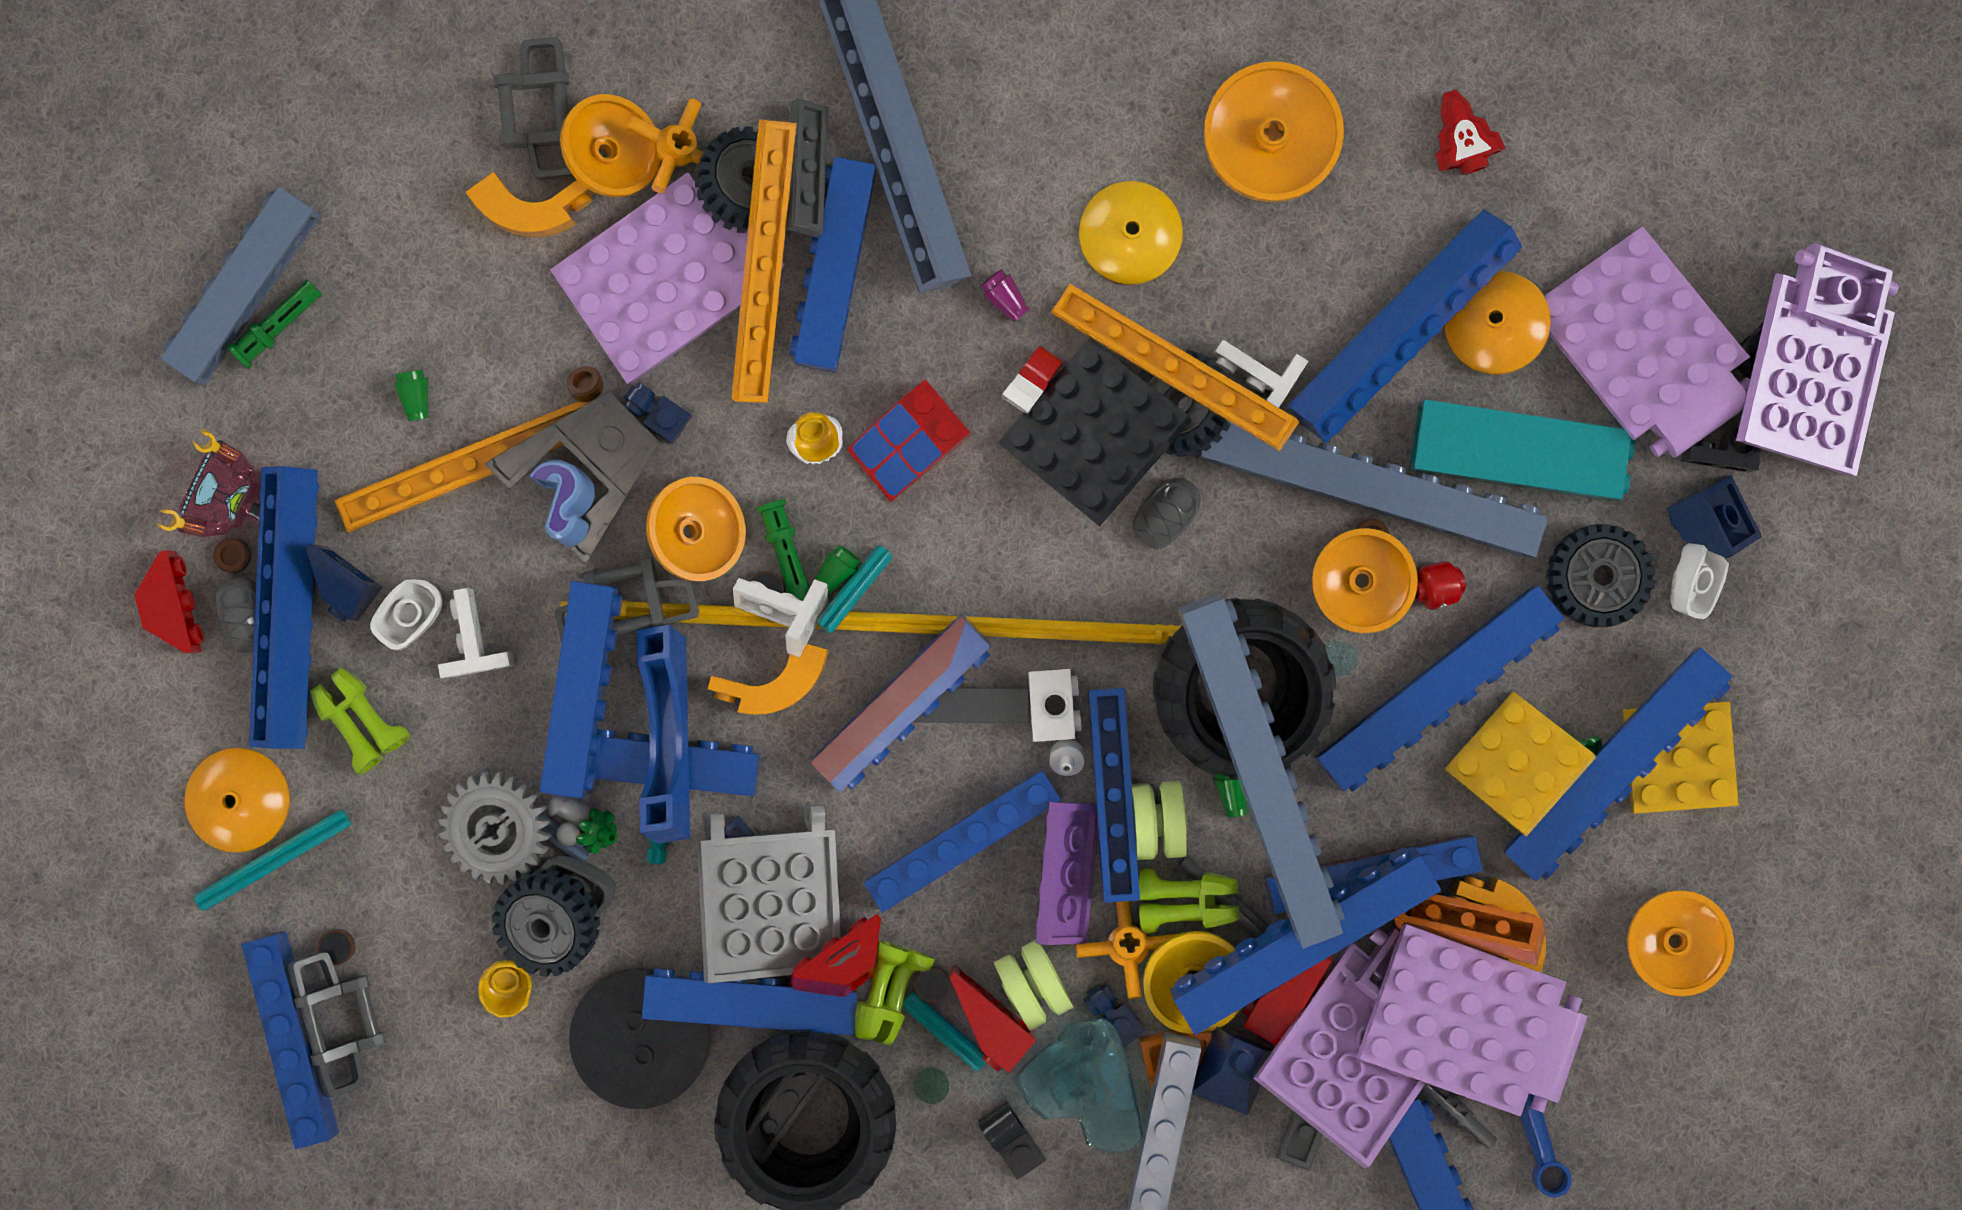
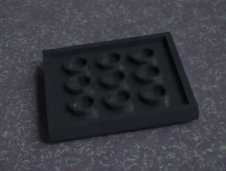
M1089 338L1047 386L1028 414L1024 412L998 443L1100 527L1192 420L1189 415Z

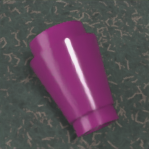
M1002 269L980 286L985 292L983 296L1007 317H1010L1013 322L1029 310L1010 274L1006 275Z

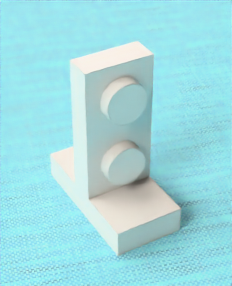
M1225 340L1221 341L1213 353V356L1218 358L1216 363L1223 370L1234 374L1235 371L1247 377L1245 383L1258 392L1263 393L1265 389L1271 392L1266 401L1278 408L1308 363L1306 359L1296 354L1283 374L1279 376Z
M738 578L733 588L734 605L736 608L788 626L789 629L785 635L787 653L800 658L818 623V618L828 603V587L826 583L814 579L803 601H800L790 593L781 594L766 588L760 582H749Z
M470 588L453 590L455 599L450 600V608L454 620L458 619L461 633L456 634V641L459 653L465 654V660L438 664L440 678H451L515 666L513 652L485 656L474 590Z

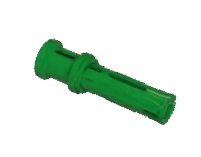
M306 279L298 289L280 303L260 323H251L248 326L249 331L235 344L229 343L226 347L247 369H250L253 366L252 361L266 348L272 349L276 342L274 339L323 295ZM299 300H302V301H301L298 305H296L287 315H285L281 320H278V319H279L284 313H286L296 302H298ZM271 325H274L268 332L266 331ZM254 341H257V342H256L255 344H253L247 351H244V350H245L248 346H250Z
M781 499L756 508V511L761 514L767 531L765 539L769 544H773L787 591L800 601H803L809 589L792 539L796 531L794 527L790 526L784 508L787 504L786 500Z

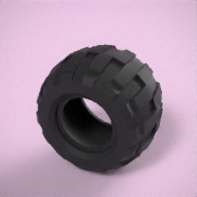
M1258 598L1255 600L1226 599L1225 602L1231 600L1238 617V621L1233 622L1237 636L1243 634L1247 644L1262 650L1271 660L1275 669L1276 689L1269 703L1274 722L1269 723L1273 736H1280L1285 748L1286 755L1282 756L1281 760L1286 770L1291 768L1293 761L1303 754L1307 757L1320 743L1317 738L1324 725H1330L1335 704L1332 702L1333 689L1336 688L1334 666L1330 662L1326 653V646L1318 634L1295 613L1281 607L1277 603ZM1182 625L1172 637H1168L1159 653L1161 658L1157 671L1153 674L1152 692L1155 697L1156 715L1163 731L1175 748L1191 761L1194 766L1210 774L1227 776L1231 780H1239L1217 718L1205 707L1198 691L1200 671Z
M811 1029L793 1030L784 1035L770 1037L754 1046L750 1052L737 1062L726 1078L717 1099L718 1105L714 1119L715 1141L719 1145L722 1155L721 1161L730 1178H735L746 1190L745 1194L760 1205L765 1203L780 1210H839L842 1205L853 1199H859L870 1189L881 1171L886 1167L893 1150L897 1126L895 1100L890 1084L886 1082L880 1071V1066L867 1052H863L851 1044L850 1040L833 1033L812 1032ZM805 1072L814 1073L816 1076H824L825 1079L835 1084L846 1099L849 1119L844 1135L832 1148L818 1154L806 1155L791 1151L777 1142V1147L763 1165L752 1157L746 1141V1128L785 1075L796 1073L793 1076L795 1078L806 1075ZM768 1110L760 1121L759 1127L763 1138L769 1146L775 1135L774 1133L768 1134L763 1130V1123L769 1119Z

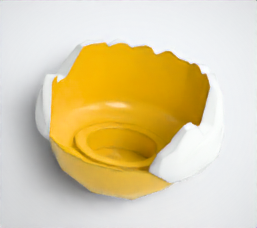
M808 412L799 416L790 427L786 443L789 450L805 464H821L823 461H829L830 458L835 457L839 453L843 443L842 427L834 417L827 416L821 412Z

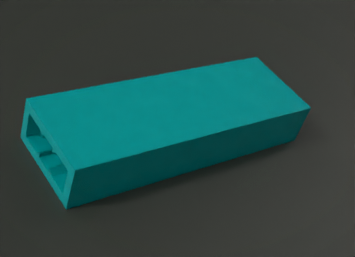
M1424 399L1418 406L1409 471L1615 502L1622 500L1623 494L1626 495L1629 491L1631 477L1630 474H1626L1628 460H1632L1634 456L1635 440H1632L1627 431L1621 428Z

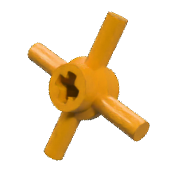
M690 98L678 125H670L660 130L632 115L628 122V129L656 143L657 155L662 163L651 188L657 193L663 194L675 166H685L691 161L698 164L704 153L697 149V139L691 130L702 105L696 99Z
M1116 902L1119 927L1112 931L1108 941L1075 944L1076 957L1109 955L1115 963L1124 966L1128 999H1137L1142 997L1138 964L1146 958L1148 951L1156 950L1163 942L1178 934L1147 937L1139 927L1132 925L1130 902ZM1124 939H1129V943L1132 945L1136 944L1131 953H1127L1126 947H1120Z

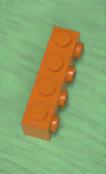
M1435 894L1394 918L1399 931L1404 923L1490 955L1538 965L1546 934L1543 919L1538 918L1534 914L1511 912L1492 904H1476L1456 896L1446 897Z

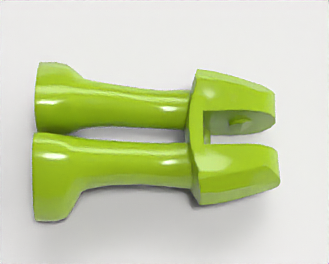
M340 667L331 674V678L346 697L342 702L338 703L322 684H318L311 689L310 694L321 720H331L343 735L353 754L352 767L357 775H362L380 763L383 755L364 737L346 711L351 708L356 713L383 754L395 751L410 739L411 734L403 726H389L384 722L364 695L367 686L349 671Z
M1152 868L1140 869V900L1199 898V904L1160 905L1151 902L1141 903L1139 917L1142 933H1155L1161 924L1169 922L1203 921L1205 928H1212L1240 919L1239 906L1215 905V895L1238 893L1237 879L1205 872L1202 880L1169 881L1160 879Z
M878 940L870 992L867 1000H857L855 1037L864 1040L874 1039L877 1043L890 1046L895 1040L905 1018L901 1011L907 985L912 974L929 971L935 959L909 948ZM891 977L888 993L884 1001L887 985Z

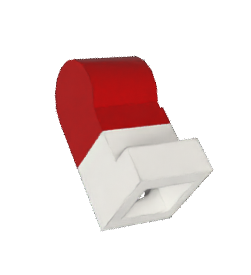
M1039 346L1013 382L1004 391L1002 398L1021 412L1028 414L1051 383L1050 380L1058 371L1063 361L1042 346Z

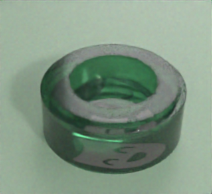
M929 1067L923 1069L915 1080L916 1095L925 1103L935 1104L941 1102L949 1092L948 1076L939 1068Z

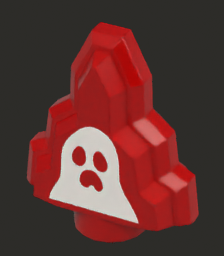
M1456 89L1443 94L1440 115L1444 127L1438 135L1440 150L1435 154L1439 171L1460 167L1462 175H1468L1490 166L1487 158L1506 148L1499 133L1491 131L1485 119L1474 116L1469 102Z

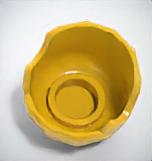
M513 960L496 961L486 968L480 977L478 986L479 1000L488 1013L499 1018L513 1017L523 1011L529 1004L532 990L531 976L524 966L521 969L518 968Z

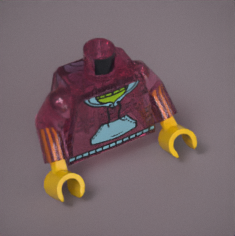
M200 429L201 433L209 436V441L205 445H199L192 440L196 449L203 452L204 455L178 509V513L183 515L179 517L173 510L162 509L160 512L172 516V522L167 526L157 524V526L166 531L178 528L179 532L204 538L225 535L232 528L241 529L246 518L259 523L260 500L256 499L261 484L254 480V469L241 451L221 440L216 442L215 437L209 430Z

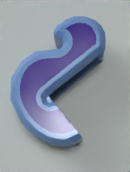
M562 460L544 461L534 467L528 478L540 486L556 489L544 528L550 537L556 539L561 544L569 547L578 545L584 540L589 529V524L580 517L591 507L595 498L594 484L586 473L574 465Z

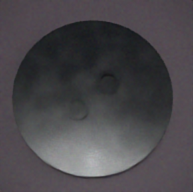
M652 968L625 969L600 980L584 995L571 1021L569 1046L571 1057L579 1076L588 1088L600 1098L624 1108L648 1109L664 1105L676 1099L694 1083L703 1069L708 1056L710 1045L709 1024L642 1019L645 977L647 974H654V969Z

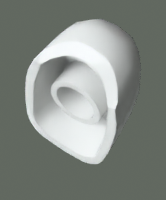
M1690 542L1686 544L1682 549L1680 562L1673 574L1670 594L1672 608L1693 618H1707L1713 611L1726 580L1729 563L1725 558L1708 551L1704 545L1692 544Z
M404 580L388 594L375 612L370 623L372 633L390 649L401 651L407 648L424 634L438 617L443 605L441 592L428 581Z

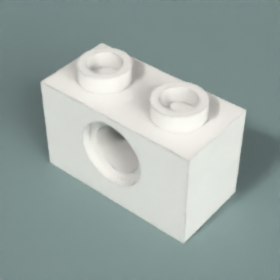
M1070 669L1028 672L1033 742L1075 739V731H1081L1080 710L1073 711L1072 699L1074 696H1079L1077 675L1071 676ZM1054 694L1061 696L1065 702L1064 710L1058 715H1051L1045 709L1046 699Z

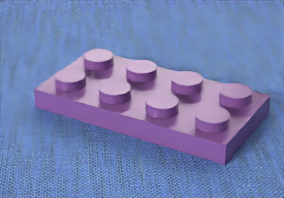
M1049 802V811L1046 816V842L1042 855L1044 861L1042 882L1039 887L1040 904L1036 920V943L1043 945L1087 943L1098 835L1096 804Z

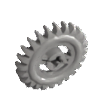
M488 771L481 774L480 781L477 780L476 775H471L467 780L468 786L463 781L459 782L456 785L457 792L451 791L447 794L450 803H445L441 806V810L447 816L438 819L439 824L446 827V830L440 832L439 836L442 839H447L449 842L443 849L447 852H454L450 859L452 863L462 862L460 867L462 873L469 869L472 870L473 880H477L483 875L484 881L487 884H491L495 877L501 885L508 881V877L515 881L521 876L520 873L525 874L533 870L529 864L536 866L542 862V859L536 854H543L548 850V847L542 845L540 841L549 839L551 833L543 832L541 828L547 826L551 820L538 817L547 806L534 807L533 803L539 797V793L526 797L525 793L529 783H525L516 789L515 781L517 776L515 775L510 777L505 783H503V772L495 774L492 781ZM483 805L501 807V809L489 812L477 822L475 828L476 835L473 837L470 828L473 813ZM507 816L509 817L507 821L499 826L497 831H493L480 842L477 840L490 831L495 823L498 824ZM516 827V839L509 850L503 853H492L481 848L483 844L496 846L513 834Z

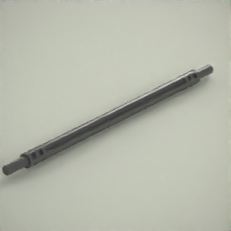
M1188 855L1178 864L1193 880H1202L1205 871ZM1236 894L1215 895L1216 905L1239 906L1240 919L1235 921V923L1253 939L1266 933L1269 925ZM1323 975V977L1321 978L1320 982L1318 983L1317 987L1319 986V984L1321 983V981H1322L1323 978L1325 977L1324 975ZM1425 1083L1420 1092L1459 1128L1464 1127L1487 1149H1490L1496 1143L1497 1138L1473 1117L1474 1112L1452 1092Z

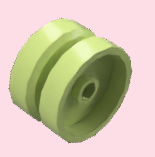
M1162 782L1158 788V804H1155L1153 788L1149 783L1132 784L1137 860H1152L1156 857L1158 837H1161L1163 853L1167 858L1186 857L1188 822L1181 782Z
M1036 939L1022 946L1021 955L1028 969L1023 970L1016 957L1011 954L994 962L1003 982L1001 983L1009 1001L1015 1011L1019 1012L1030 1031L1046 1023V1013L1040 1002L1043 998L1050 1010L1058 1016L1074 1008L1042 945L1036 943Z

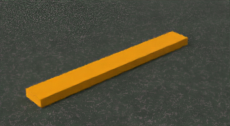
M759 119L731 399L735 402L768 403L797 124L794 122Z
M1069 284L1051 311L1058 319L1279 452L1299 424L1297 418L1072 284Z
M578 401L335 499V504L346 531L350 533L494 475L485 465L486 462L591 401ZM559 441L548 452L565 445Z

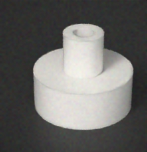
M1066 739L1060 740L1052 746L1050 750V766L1053 771L1059 775L1072 776L1082 770L1085 752L1078 742Z

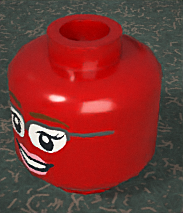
M1441 561L1422 566L1417 570L1418 584L1414 599L1417 602L1420 601L1426 609L1436 610L1454 605L1460 601L1462 594L1466 590V581L1459 567H1455L1450 562Z

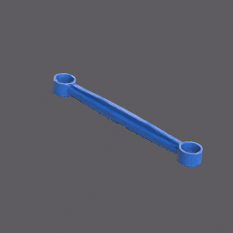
M1529 1093L1522 1115L1519 1117L1537 1163L1532 1172V1180L1536 1188L1544 1195L1554 1198L1560 1197L1571 1186V1174L1567 1167L1556 1160L1544 1114L1530 1108L1534 1095ZM1547 1167H1559L1563 1172L1562 1183L1553 1190H1546L1540 1183L1542 1172Z

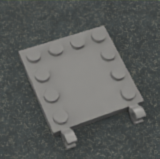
M803 806V817L807 831L728 838L724 836V814H703V826L707 839L697 840L704 982L718 983L792 975L794 966L808 956L813 959L822 952V947L834 937L841 939L835 830L825 829L824 806Z

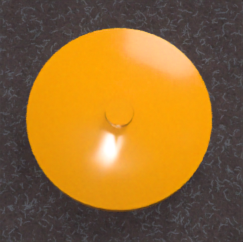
M1271 61L1257 63L1233 74L1220 86L1213 96L1204 121V146L1213 170L1228 187L1238 194L1261 202L1276 203L1290 201L1315 189L1325 180L1335 166L1344 139L1343 117L1339 104L1329 87L1309 70L1286 62Z

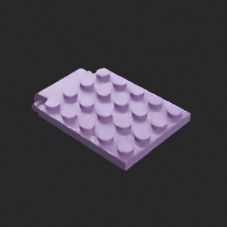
M689 172L670 184L663 194H656L550 269L625 382L629 385L737 311L741 305L748 230L745 233H737V227L733 226L731 230L723 227L725 222L721 219L718 223L711 219L713 212L709 211L706 213L702 208L704 200H698L696 193L699 188L695 187V181Z
M1643 226L1544 296L1551 318L1549 336L1623 429L1627 431L1632 440L1651 429L1659 439L1650 445V449L1656 457L1668 451L1672 457L1676 458L1744 409L1750 379L1746 377L1741 382H1738L1730 371L1749 359V355Z
M1814 243L1808 246L1805 251L1799 250L1796 253L1795 262L1799 264L1796 278L1779 273L1775 274L1736 441L1847 476H1857L1895 312L1884 309L1887 295L1894 296L1898 291L1899 285L1891 281L1893 271L1889 268Z
M1403 923L1357 1058L1518 1116L1522 1115L1528 1094L1530 1093L1534 1095L1530 1108L1544 1113L1548 1100L1556 1103L1560 1101L1588 1016L1578 1013L1582 999L1569 994L1565 1007L1559 1006L1567 982Z
M1395 927L1387 933H1384L1379 928L1370 933L1369 938L1377 945L1369 956L1354 943L1345 947L1308 1000L1301 1014L1290 1025L1253 1078L1363 1168L1370 1167L1425 1085V1082L1357 1058L1400 933Z

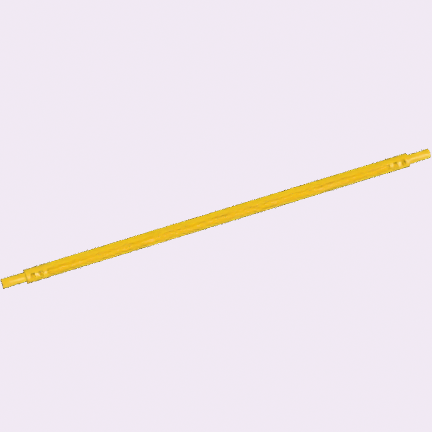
M622 600L620 616H614V621L651 614L648 602ZM561 601L560 607L567 605L568 601ZM662 603L665 618L686 614L690 611V604ZM698 604L699 616L697 618L675 622L789 628L735 606ZM849 611L835 630L940 634L958 616ZM965 616L984 636L1147 643L1154 645L1165 644L1168 637H1172L1182 626ZM818 624L815 629H822Z

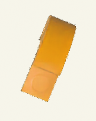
M494 172L465 192L479 211L491 222L507 232L524 237L551 236L576 225L568 213L572 210L578 212L587 207L592 202L590 197L595 194V192L576 180L551 199L538 203L525 202L514 197Z
M806 644L800 658L790 654L787 665L779 677L765 685L751 686L711 676L707 689L716 691L714 698L734 703L736 697L741 698L737 711L739 713L758 715L778 712L796 704L813 689L824 670L829 650Z
M1467 875L1464 881L1454 878L1450 892L1483 904L1496 905L1503 910L1511 912L1531 913L1540 918L1529 899L1507 882L1491 877L1488 889H1484L1485 881ZM1544 938L1538 965L1501 958L1541 973L1546 955V938Z

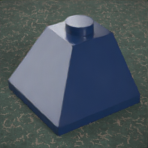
M1732 475L1667 507L1671 524L1679 532L1683 540L1692 544L1704 545L1708 551L1724 558L1734 556L1762 537Z
M310 543L306 551L321 598L330 605L328 611L343 622L347 619L358 621L383 587L329 547Z
M1216 1027L1197 1069L1192 1093L1248 1115L1261 1086L1253 1078L1273 1049Z

